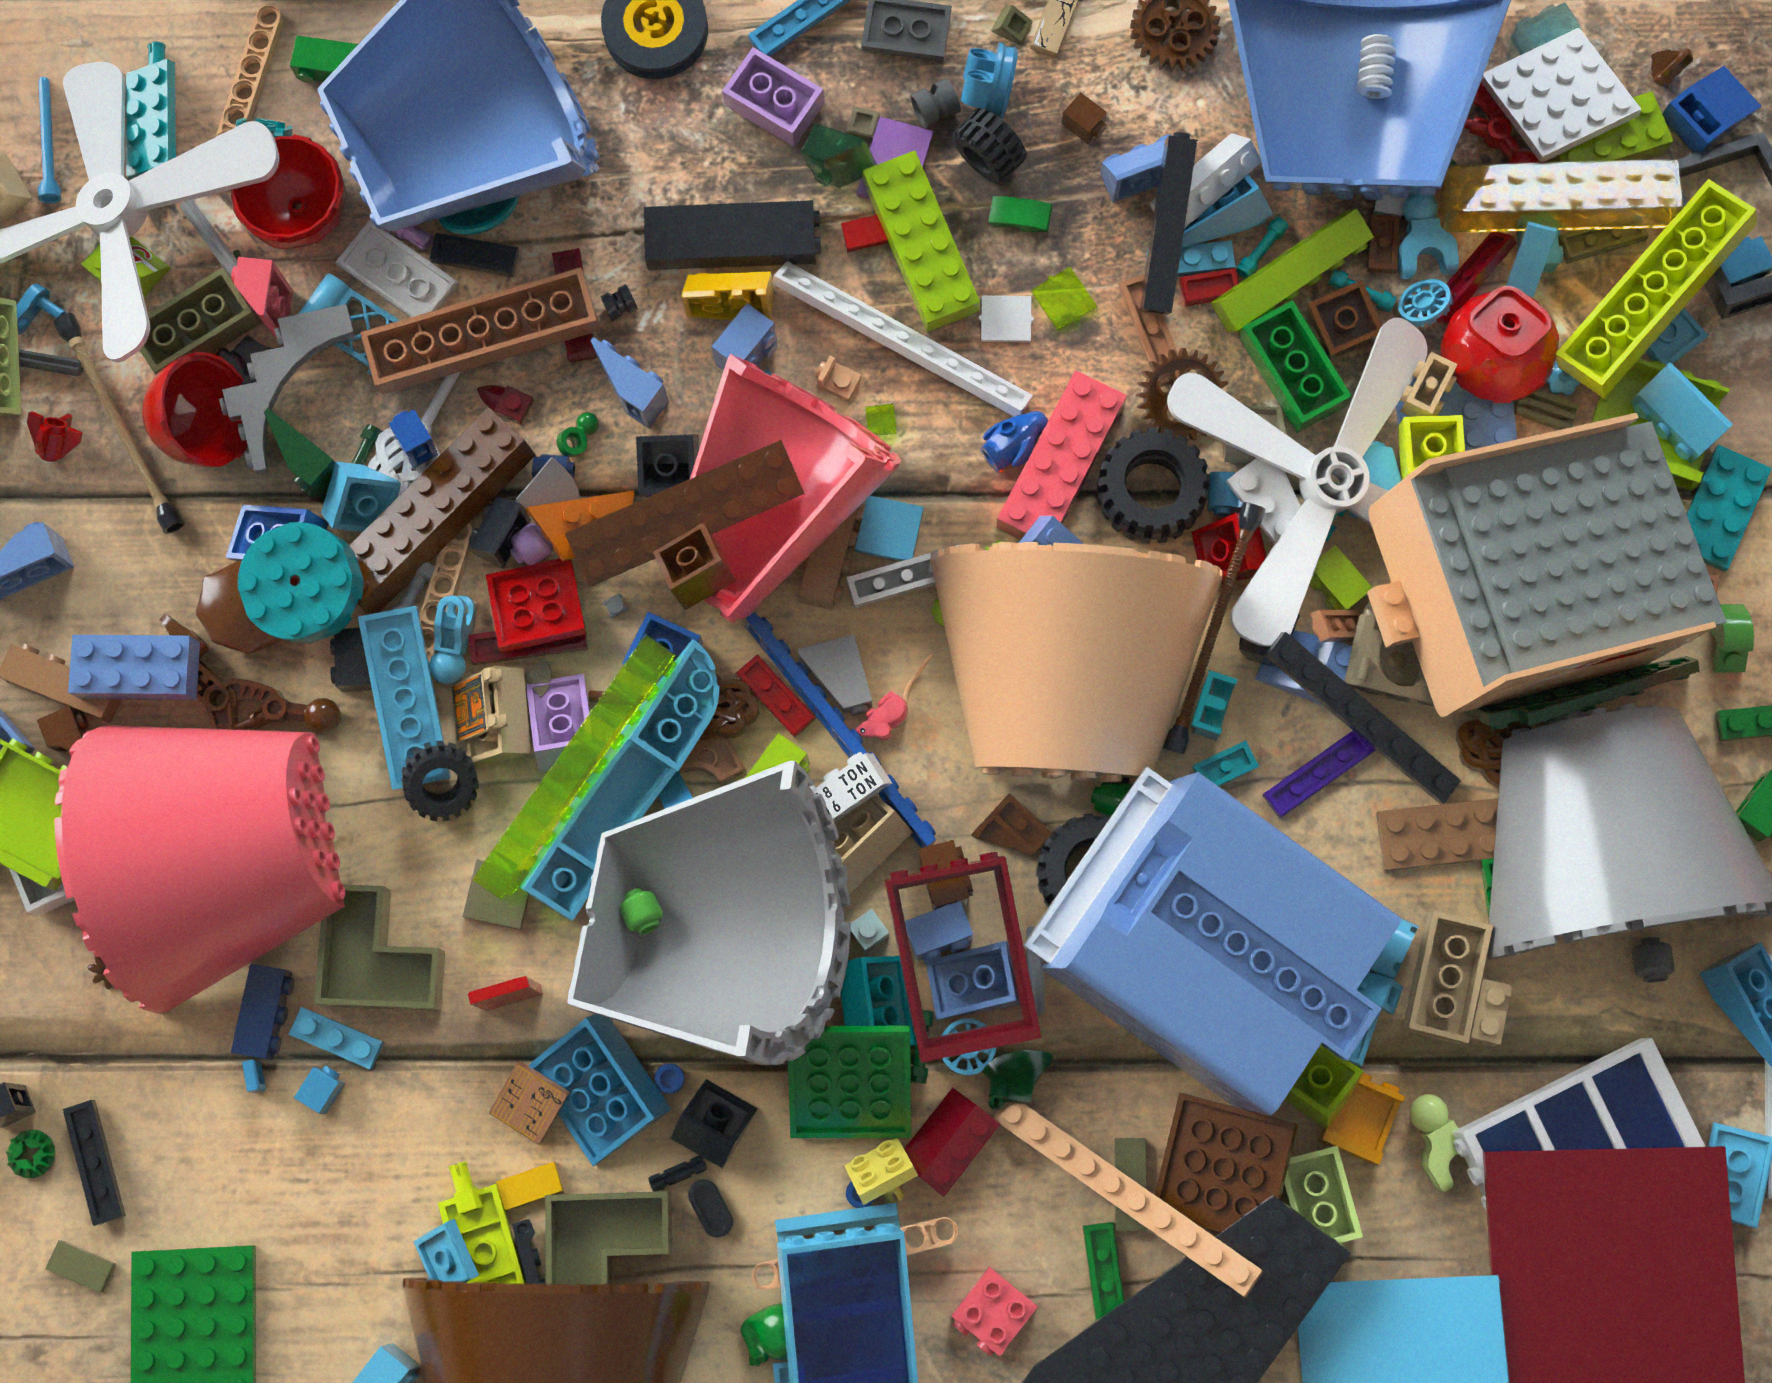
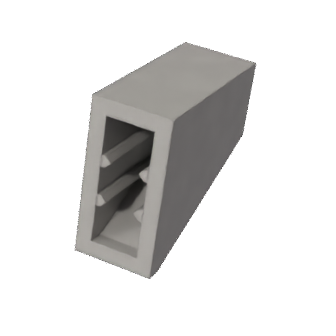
M854 634L798 649L800 661L844 714L851 712L852 716L866 713L868 707L873 706Z

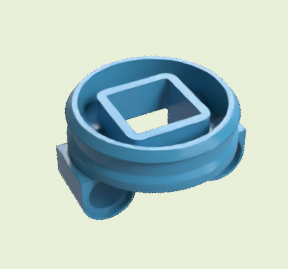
M1001 42L998 43L995 54L994 51L985 49H970L963 74L965 82L961 101L966 105L988 110L1003 120L1015 75L1018 49L1015 46H1005Z

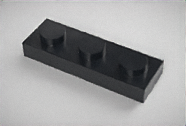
M435 233L429 259L431 263L514 277L520 251L518 247Z

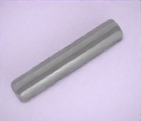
M1035 927L1027 928L1026 940L1030 936ZM1027 949V966L1037 1016L1044 1015V971L1040 969L1043 960Z

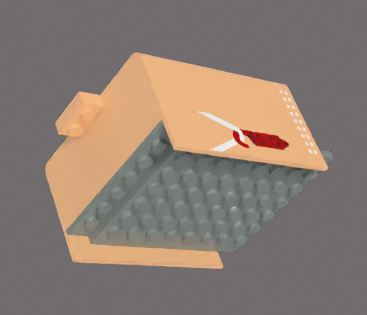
M1637 413L1427 459L1370 505L1368 511L1369 519L1391 583L1375 586L1367 594L1386 648L1412 641L1439 716L1446 717L1647 665L1727 622L1652 421L1629 426L1638 419Z

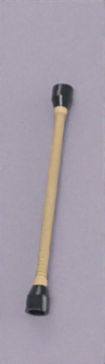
M66 313L54 320L53 324L60 337L75 351L145 486L149 490L152 499H154L153 504L156 508L158 523L165 534L178 531L185 525V522L179 511L163 495L153 474H151L152 472L148 468L144 457L84 347L85 343L82 339L81 327L73 313Z

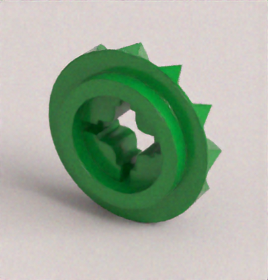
M32 1129L20 1132L15 1138L10 1140L9 1148L5 1152L8 1159L7 1165L13 1170L15 1175L23 1178H36L45 1174L51 1168L55 1159V1146L52 1139L46 1133ZM26 1145L30 1149L41 1148L33 1155V1163L30 1159H20L27 1152Z

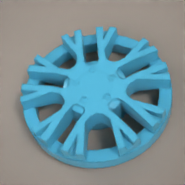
M1426 279L1409 286L1400 296L1398 301L1399 313L1403 319L1415 324L1416 327H1419V325L1424 327L1425 323L1432 325L1434 322L1435 324L1437 323V318L1443 314L1447 315V312L1450 311L1449 306L1452 305L1453 301L1451 291L1447 284L1437 279ZM1430 286L1429 290L1422 291V287ZM1405 301L1412 302V304L1404 305Z
M964 1018L951 1023L945 1029L942 1036L948 1035L949 1032L957 1033L955 1027L960 1024H965L966 1031L970 1030L971 1024L977 1025L976 1029L987 1026L979 1020ZM996 1048L959 1055L960 1057L952 1063L948 1060L950 1057L942 1059L952 1071L961 1075H974L982 1072L984 1067L993 1060ZM979 1052L989 1055L988 1060L984 1064L977 1057ZM975 1058L978 1066L977 1069L973 1070L969 1059ZM966 1059L968 1063L967 1070L957 1068L959 1060Z

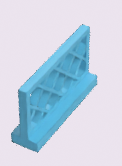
M897 1203L775 1220L778 1243L785 1242V1238L790 1236L814 1234L812 1238H815V1234L820 1232L844 1230L842 1234H846V1230L850 1228H863L875 1225L872 1230H876L877 1225L893 1223L895 1227H900ZM892 1240L887 1246L882 1242H877L885 1248L881 1253L882 1255H885L887 1251L892 1252L890 1249ZM852 1246L848 1247L854 1252L850 1259L851 1262L854 1261L857 1255L863 1259L864 1256L860 1253L863 1249L861 1246L857 1250ZM824 1252L820 1253L824 1257L818 1265L820 1269L827 1260L834 1265V1260L830 1258L831 1253L828 1252L827 1255ZM793 1259L794 1263L788 1269V1273L790 1274L796 1265L803 1269L804 1265L799 1262L800 1260ZM878 1262L870 1264L872 1267L865 1277L856 1278L846 1270L840 1272L834 1282L826 1283L818 1277L815 1279L821 1282L820 1284L809 1285L813 1279L807 1280L804 1286L791 1288L790 1284V1294L895 1279V1273H885L877 1266ZM874 1269L882 1274L870 1276ZM844 1273L851 1278L839 1281Z

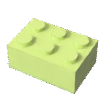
M1338 1146L1290 1157L1282 1191L1284 1202L1339 1243L1362 1238L1361 1227Z

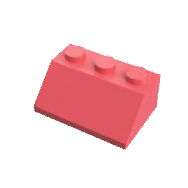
M238 257L237 267L234 266L232 269V283L276 338L275 328L280 327L278 318L290 316L294 291L273 260Z

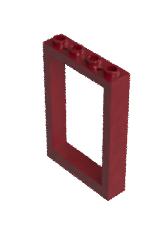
M997 852L979 855V861L969 863L968 858L949 861V867L939 869L938 864L921 866L919 873L909 875L908 870L895 871L890 873V879L884 880L921 1063L1042 1038L1007 860L1005 856L998 857ZM994 870L1023 1019L928 1038L899 889Z

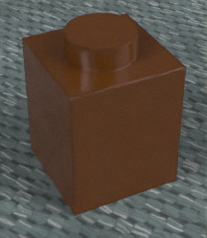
M1080 92L1063 112L1062 125L1088 144L1093 137H1100L1106 129L1107 112Z

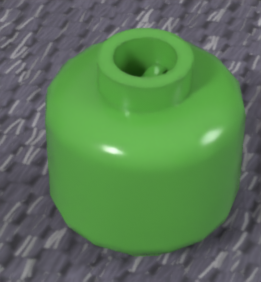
M636 888L624 895L625 900L620 904L619 911L631 932H638L639 935H644L660 926L659 921L663 917V911L652 891H642L641 888Z

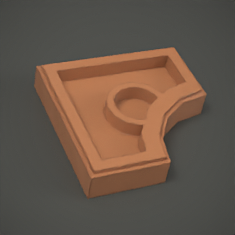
M716 735L709 740H698L679 771L681 774L689 771H704L713 776L722 785L746 772V769L730 739Z

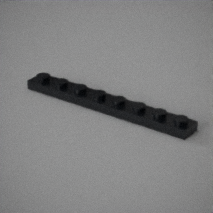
M1281 632L1265 653V657L1439 804H1444L1461 782L1457 776L1287 632Z

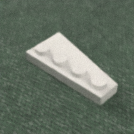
M1256 458L1227 479L1226 483L1242 504L1249 502L1266 509L1262 523L1259 526L1275 545L1301 506L1285 471Z

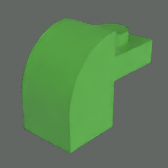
M1720 604L1727 622L1710 630L1717 641L1713 669L1716 673L1745 672L1748 652L1753 651L1754 630L1750 613L1744 604Z

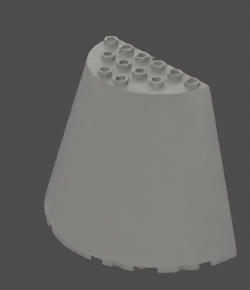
M1634 703L1618 706L1617 710L1607 712L1606 708H1597L1588 711L1587 715L1570 720L1560 718L1549 721V725L1531 730L1529 728L1511 731L1512 736L1503 740L1489 924L1493 925L1487 952L1488 959L1515 956L1536 949L1555 946L1556 943H1559L1558 937L1563 936L1564 943L1589 939L1597 935L1605 936L1663 925L1735 916L1736 913L1747 915V920L1772 916V876L1677 708L1654 707V705L1636 708Z
M796 761L785 762L601 833L588 902L586 904V914L590 921L587 926L582 927L580 933V942L574 962V972L571 987L568 991L567 1004L760 1065L783 1064L785 1061H792L805 1053L804 1047L811 1039H818L825 1030L826 1020L831 1019L834 1013V1009L829 1008L832 998L840 997L848 962L851 922H844V907L850 906V893L847 890L848 876L846 865H841L842 858L840 854L836 853L833 841L839 838L832 815H829L826 810V802L822 794H814L810 786L814 785V781ZM636 888H641L642 891H652L663 911V917L659 921L660 926L644 935H639L638 932H631L619 911L620 904L625 900L624 895Z

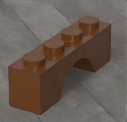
M71 706L37 719L46 746L55 751L69 752L77 740L83 739V734L87 732L86 728L89 727L84 713Z

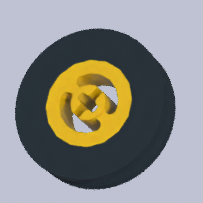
M605 0L603 5L601 28L606 47L614 61L625 71L635 76L646 79H664L675 76L692 66L704 50L708 38V21L703 0ZM667 17H671L674 20L673 27L669 32ZM640 18L644 30L641 33L636 30L637 22Z

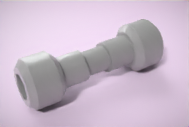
M425 562L416 571V576L409 582V587L405 595H402L398 605L392 606L390 610L414 606L419 591L422 590L426 581L431 580L435 565Z

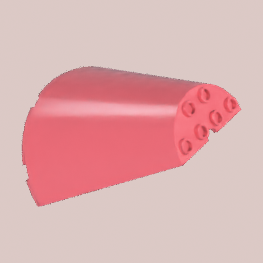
M732 354L727 359L690 479L782 440L805 493L712 534L719 543L736 581L704 599V601L715 608H719L721 610L720 615L726 620L736 622L737 619H746L898 468L901 458L897 453L893 452L891 454L889 452L891 447L859 422L849 416L845 417L835 412L836 408L774 373L771 376L766 374L759 366Z

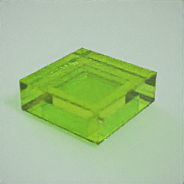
M893 403L865 407L867 428L877 436L897 434Z

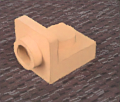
M831 355L827 362H821L815 375L818 378L819 389L847 402H850L862 378L861 374L836 363L835 357Z

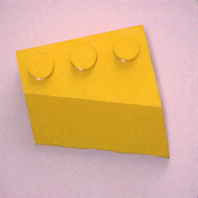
M771 272L696 273L695 275L687 276L682 291V301L687 317L733 321L748 303L771 320L774 287Z

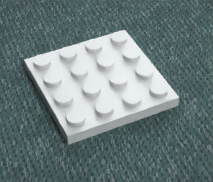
M1579 28L1485 72L1481 83L1541 163L1638 117L1641 112L1639 105Z

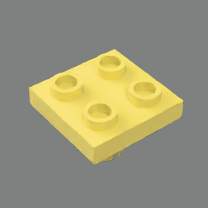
M898 1138L884 1141L877 1148L864 1155L855 1157L851 1162L844 1165L863 1205L881 1195H884L885 1201L888 1204L896 1203L892 1196L893 1192L898 1201H901L904 1197V1192L901 1190L900 1185L918 1176Z

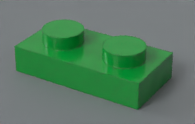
M1772 705L1715 712L1720 741L1772 736Z

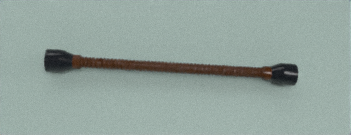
M1249 502L1243 503L1239 515V532L1237 535L1239 540L1236 543L1237 547L1234 548L1233 558L1230 561L1231 565L1228 566L1226 579H1224L1225 583L1221 587L1220 597H1218L1219 601H1217L1218 604L1214 608L1212 622H1210L1208 627V633L1205 636L1206 640H1204L1203 647L1201 648L1202 651H1200L1201 654H1199L1200 658L1197 661L1198 665L1195 666L1194 676L1191 679L1192 683L1189 684V690H1187L1186 701L1183 702L1181 715L1176 718L1175 724L1167 734L1163 746L1165 749L1185 755L1189 743L1190 713L1194 709L1195 699L1198 696L1197 692L1200 691L1201 681L1204 678L1203 674L1206 673L1207 663L1210 660L1209 656L1213 652L1214 642H1216L1215 638H1217L1216 635L1220 631V624H1222V617H1224L1223 613L1226 612V606L1229 603L1228 599H1230L1231 592L1233 591L1232 588H1234L1233 585H1235L1234 581L1237 578L1236 574L1239 573L1240 563L1243 560L1242 556L1245 555V549H1247V542L1252 539L1253 533L1262 523L1266 511L1264 507Z

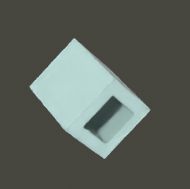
M872 908L851 923L850 933L865 953L890 936L889 931Z

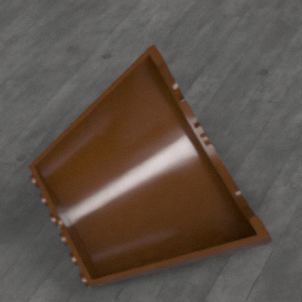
M403 1278V1290L425 1383H681L709 1292V1281L654 1283V1291H648V1283L624 1285L466 1283L461 1281L444 1282V1280H436L435 1278Z

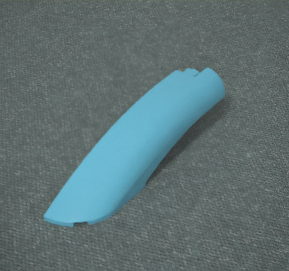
M694 639L691 640L664 674L599 762L534 859L533 863L535 864L519 887L543 905L571 921L574 920L589 897L591 878L594 873L601 833L643 817L673 775L679 771L715 713L719 699L716 668L706 650Z

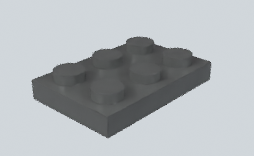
M869 0L861 51L944 62L952 6L912 0Z

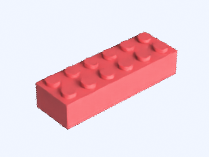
M1075 370L997 518L996 528L1021 540L1039 516H1054L1063 524L1125 405L1126 394Z

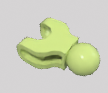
M1425 1094L1419 1096L1412 1103L1410 1118L1414 1126L1422 1131L1421 1136L1425 1142L1421 1165L1435 1188L1445 1193L1452 1189L1454 1184L1450 1175L1449 1164L1450 1160L1458 1154L1454 1146V1140L1456 1139L1452 1132L1459 1128L1454 1120L1448 1119L1449 1113L1444 1101L1436 1095ZM1475 1134L1483 1152H1488L1480 1136Z

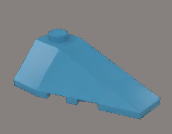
M1759 942L1717 961L1701 971L1700 975L1716 1004L1772 1067V961L1762 942Z

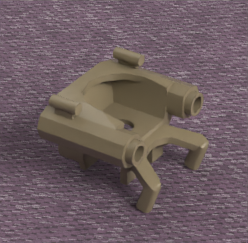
M1369 602L1361 610L1344 681L1349 686L1359 688L1358 690L1374 695L1387 693L1386 697L1389 699L1409 702L1411 698L1417 700V703L1435 707L1412 641L1386 648L1371 603ZM1394 651L1401 652L1405 657V663L1400 669H1394L1389 664V656Z

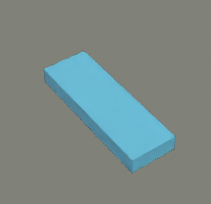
M1528 221L1506 286L1518 288L1526 295L1534 297L1557 232L1556 228Z

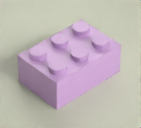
M752 47L722 90L726 107L793 147L798 143L825 103L823 88Z

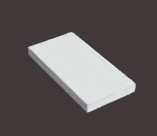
M372 220L366 223L335 262L342 270L410 318L441 309L459 286L457 280L383 228L378 229Z

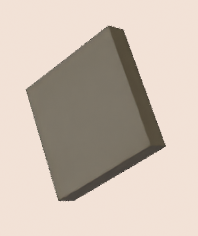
M476 859L462 917L522 930L530 895L519 887L530 870Z

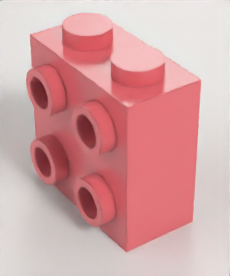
M988 1267L951 1314L955 1319L952 1325L965 1336L970 1332L979 1339L976 1345L989 1356L994 1352L1000 1356L1038 1306L992 1268Z

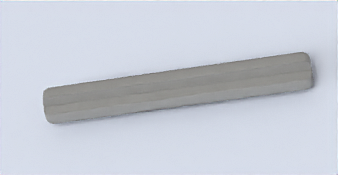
M193 199L182 202L180 209L231 277L233 267H237V259Z

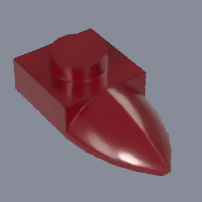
M485 385L477 388L480 398L488 408L520 425L534 402L532 396L509 385L507 387Z

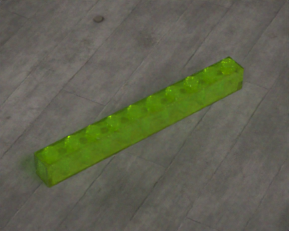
M648 634L643 636L477 870L472 879L501 900L506 894L510 896L514 894L522 882L517 878L524 869L528 872L531 870L539 858L535 855L541 845L545 848L548 846L556 834L552 831L558 821L565 822L573 810L569 806L575 797L581 799L589 788L590 784L586 781L593 772L597 775L608 761L604 758L605 754L610 748L616 750L625 736L621 733L627 723L633 726L641 715L642 711L638 709L644 699L650 702L659 689L655 685L661 675L667 678L677 664L673 661L675 653Z

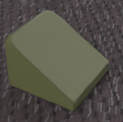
M1010 5L1001 10L991 31L1020 45L1033 21L1015 6Z

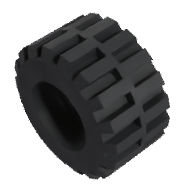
M983 108L975 109L952 135L954 144L965 161L980 175L998 184H1003L1027 159L1026 149L1014 130L1000 117Z
M436 741L437 745L431 746L430 742L424 744V749L420 750L417 747L413 750L414 756H408L405 760L406 767L402 768L401 779L406 801H409L412 810H418L419 816L425 818L426 815H429L431 821H437L438 817H442L443 821H449V815L454 814L456 818L461 816V810L464 808L468 811L471 807L470 801H475L477 797L476 789H479L477 772L471 757L467 756L463 748L457 749L456 745L449 742L448 746L444 745L443 741ZM438 768L452 770L457 774V781L449 791L437 794L431 793L423 787L422 783L425 776L432 770Z

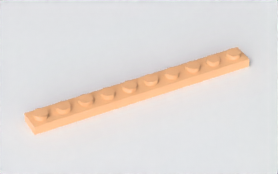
M1005 1102V1107L995 1115L994 1119L1005 1129L1243 1297H1247L1262 1275L1263 1271L1025 1104Z

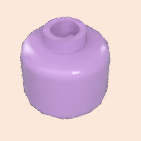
M529 523L511 537L513 548L510 549V552L519 564L524 561L528 565H534L552 553L551 543L544 538L540 532L542 530L534 523Z

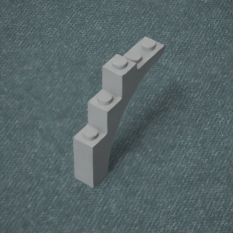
M346 304L278 318L280 327L275 328V334L278 344H284V347L250 354L252 362L247 363L251 380L256 379L257 382L222 389L224 398L219 399L223 415H228L232 422L242 420V423L238 424V430L241 440H247L249 451L244 452L248 469L254 468L257 475L269 473L266 457L268 421L264 411L267 408L272 411L283 386L294 372L313 355L333 344L355 337Z

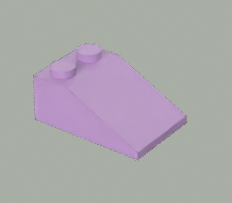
M584 674L551 679L550 683H526L534 753L539 773L598 763ZM550 684L548 691L542 697L533 689L534 687Z

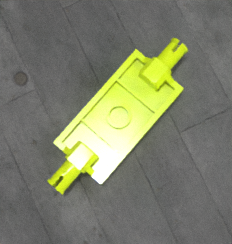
M467 1161L449 1166L448 1169L450 1170L456 1193L453 1198L439 1202L438 1207L443 1224L455 1219L479 1276L467 1283L527 1284L497 1184L477 1189V1187L473 1186Z

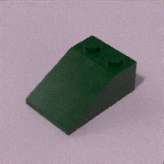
M267 408L264 414L288 469L295 475L292 480L310 498L313 499L315 496H318L321 500L325 501L335 461Z

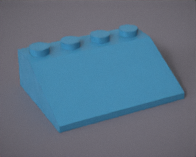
M598 1014L585 1018L528 1065L570 1092L558 1115L592 1166L601 1162L672 1110L612 1020Z

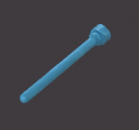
M41 77L38 80L43 180L37 187L38 200L43 203H57L61 201V187L54 178L50 81L47 77Z

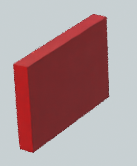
M522 976L468 993V998L471 1005L488 1011L543 995L541 984L527 976Z

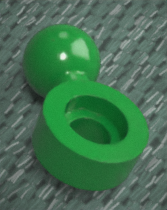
M584 412L578 416L576 427L566 428L559 433L556 444L558 450L564 456L576 457L585 451L587 447L586 435L595 433L599 427L596 415ZM567 439L572 442V448L568 446Z

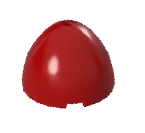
M206 352L184 355L165 366L150 382L143 399V423L151 441L173 460L195 467H222L241 457L248 447L247 440H241L238 430V424L242 423V420L232 422L228 415H223L219 399L224 398L222 389L242 385L243 377L225 359Z

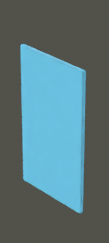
M1499 1275L1330 1282L1298 1326L1302 1383H1509Z

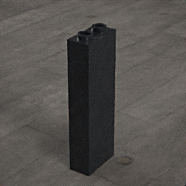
M813 200L644 207L645 263L648 270L784 265L787 261L794 265L816 264V254H821V238L815 237V227H820V210H814Z

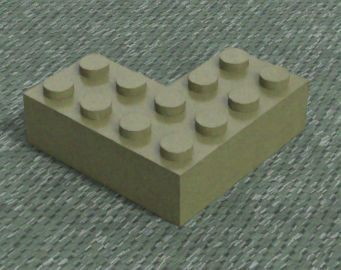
M343 884L345 888V897L343 898L345 907L321 920L314 1004L322 1007L441 1011L445 951L439 948L387 946L391 890L385 886Z
M671 1191L545 1195L546 1284H612V1256L672 1253Z

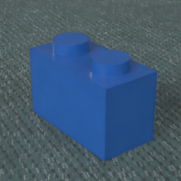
M414 409L410 412H400L393 418L392 422L388 423L397 443L413 469L438 456L432 438Z

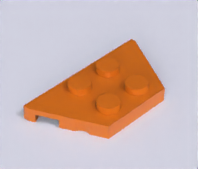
M634 491L530 506L525 508L527 515L529 517L532 516L542 530L540 532L544 538L553 545L554 551L561 561L574 560L576 558L565 533L631 505L635 494Z

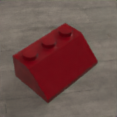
M952 1087L904 1150L918 1177L941 1196L945 1197L1001 1124Z

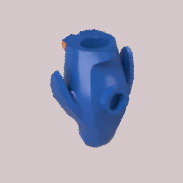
M1032 411L996 423L983 435V439L987 441L980 448V451L986 462L999 474L1010 464L1013 467L1023 465L1028 461L1035 447L1036 440L1048 423V418L1040 411Z

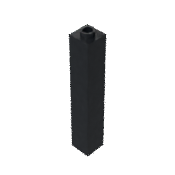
M1174 132L1173 136H1168L1165 139L1140 311L1164 315L1172 313L1198 141L1190 139L1191 135L1188 133Z

